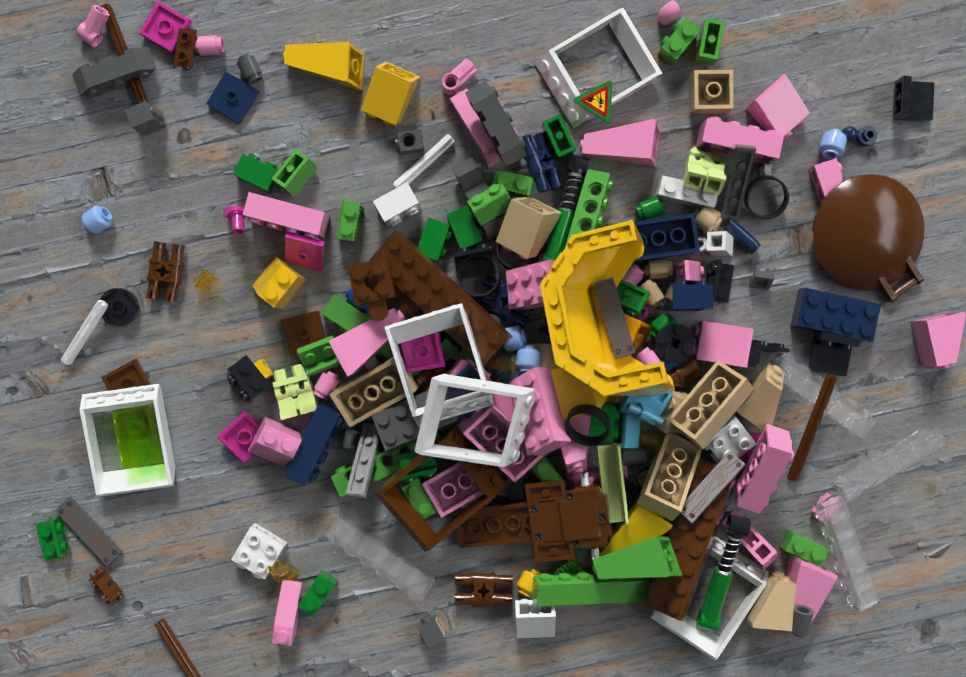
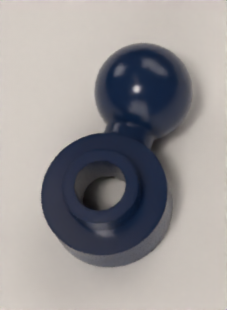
M847 126L842 130V133L847 137V141L856 139L857 143L861 146H869L877 139V132L871 126H864L858 131L853 126Z

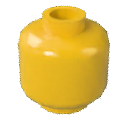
M532 569L531 572L523 571L517 582L518 593L532 599L533 575H541L542 573L535 569Z

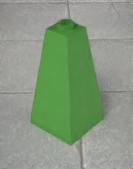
M656 536L592 559L594 564L593 571L598 576V579L683 576L669 537Z

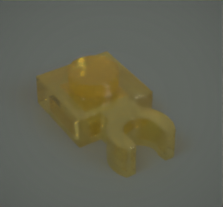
M277 559V566H268L270 574L280 584H282L283 580L292 581L299 576L298 570L288 562L283 565L282 561Z

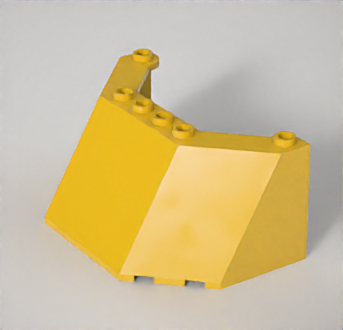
M630 220L572 235L563 252L559 254L551 266L552 268L548 275L540 283L555 364L604 396H646L675 391L672 378L666 374L664 362L644 365L630 355L616 359L594 285L596 282L613 277L617 287L634 260L641 258L644 254L643 240L634 221Z

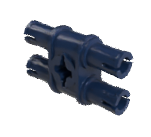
M545 132L533 135L538 150L534 146L531 134L522 136L526 144L524 147L526 156L523 158L527 162L530 171L529 175L534 178L538 193L550 190L545 175L549 179L552 190L563 187L558 172L559 165L556 163L553 149L549 147Z
M487 274L486 280H484L482 285L492 289L497 279ZM500 281L495 291L498 295L497 298L492 299L487 296L480 300L475 297L474 300L479 305L488 309L490 314L493 313L504 319L505 322L511 321L524 329L529 320V317L515 310H510L509 304H506L503 309L501 308L503 302L500 299H505L508 296L507 281Z

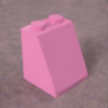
M785 74L746 108L765 131L776 130L780 135H784L783 141L793 134L790 130L795 126L799 128L807 121L805 117L810 113Z
M965 312L946 313L911 321L921 366H928L929 369L937 368L939 370L949 368V364L957 362L966 318Z
M699 321V325L696 324L694 330L697 342L694 344V351L691 355L696 360L713 363L719 360L725 365L747 368L754 329Z
M587 414L569 419L574 430L582 435L590 436L591 415ZM572 439L571 442L559 449L568 476H579L580 473L587 470L590 446L578 444Z
M264 416L248 452L284 466L293 459L302 441L300 432Z

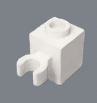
M727 231L707 232V239L698 237L699 242H704V245L700 247L701 253L707 251L712 256H732L733 236Z

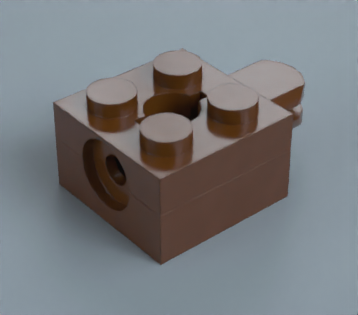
M385 257L347 266L355 305L367 304L369 315L373 320L382 321L386 319L389 314L386 300L397 298L389 259Z

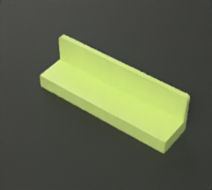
M616 443L597 445L600 486L603 493H607L611 523L623 521L625 524H629L620 446Z

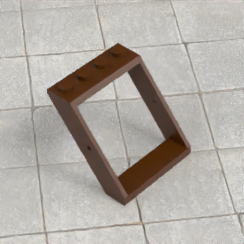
M454 425L434 441V444L477 450L457 425ZM418 454L385 481L375 495L424 552H427L495 498L505 482L490 465L457 460L484 494L437 533L432 530L394 486L429 456Z

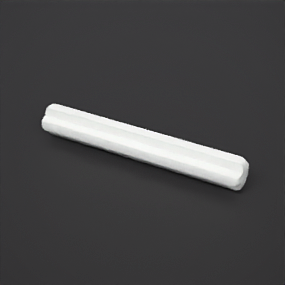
M449 134L443 137L400 176L393 185L397 188L406 182L410 184L455 143L454 139Z
M98 300L63 354L61 361L64 364L71 365L108 308V304L105 301Z

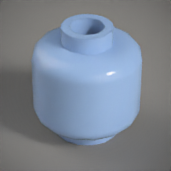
M832 129L823 133L819 145V151L823 157L835 159L843 155L847 142L846 135L838 129Z
M94 206L82 215V226L87 232L100 234L111 226L112 215L105 207Z
M519 325L505 328L513 336L504 346L506 351H518L529 343L526 329H522Z
M526 345L524 348L519 349L515 362L519 373L523 374L533 367H540L542 355L536 350L535 346Z

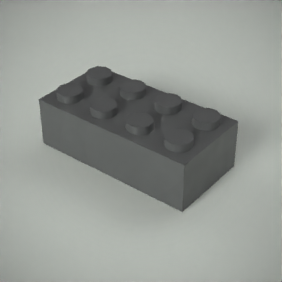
M429 390L414 396L417 408L425 407ZM407 400L371 415L384 449L389 454L417 442L420 427H418L412 417ZM454 416L439 421L437 433L460 424L459 417Z

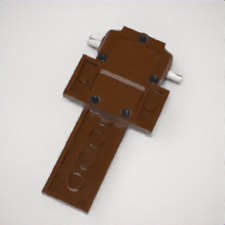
M588 472L580 473L581 484L570 490H566L565 480L525 484L527 502L484 506L456 528L459 548L533 541L536 563L575 559L574 548L591 549L592 559L600 557L598 548L604 547L607 544L608 537L613 533L607 493L604 494L599 485L589 483ZM466 508L454 510V516L456 517Z

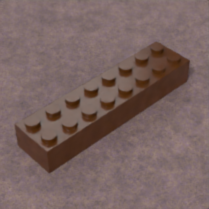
M394 231L371 257L370 261L385 257L389 259L394 284L426 314L462 303L468 316L483 366L488 365L513 337L402 232ZM464 324L444 330L474 358Z
M699 458L686 499L717 464ZM738 474L694 523H691L681 513L675 518L669 538L683 576L654 577L643 604L644 606L679 621L685 620Z

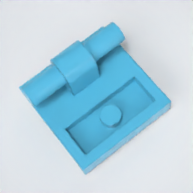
M674 392L659 395L625 396L619 408L621 411L652 425H655V423L661 425L664 418L660 415Z

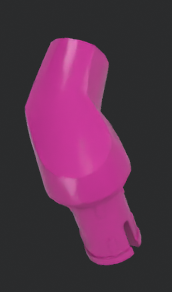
M238 205L224 208L223 218L232 220L233 234L242 235L245 233L243 219L246 216L243 215L244 207Z

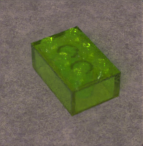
M154 404L111 412L122 470L164 461Z

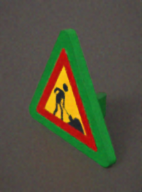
M609 80L575 97L574 103L604 122L609 123L611 121L612 81Z

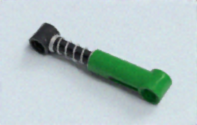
M571 154L567 168L569 178L566 181L567 187L564 188L565 194L562 195L561 208L557 209L562 213L549 235L542 261L556 260L565 249L574 218V213H572L573 204H576L574 201L575 197H578L576 194L577 190H579V183L586 176L590 162L589 158Z
M729 514L726 520L725 532L728 539L725 541L724 552L720 555L722 557L721 561L718 562L720 565L714 567L702 609L697 614L696 627L712 632H717L719 629L720 615L733 577L731 568L734 565L733 560L737 558L736 552L739 551L738 545L741 544V540L747 538L750 532L751 520L749 518Z

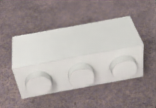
M662 176L659 179L655 194L658 199L661 198L697 208L704 206L715 208L718 197L717 194L704 192L703 185L700 190L683 187V180Z

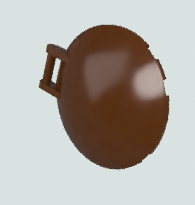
M859 175L841 182L825 196L813 220L814 243H812L817 261L830 278L837 283L856 290L881 289L890 303H894L898 300L897 297L914 285H919L924 281L923 276L914 264L923 245L924 218L916 198L903 184L883 175ZM909 273L911 279L893 291L890 286Z

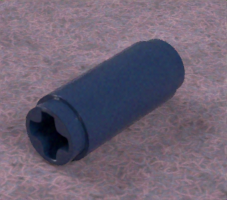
M733 219L723 228L733 236V240L751 255L761 246L755 237Z

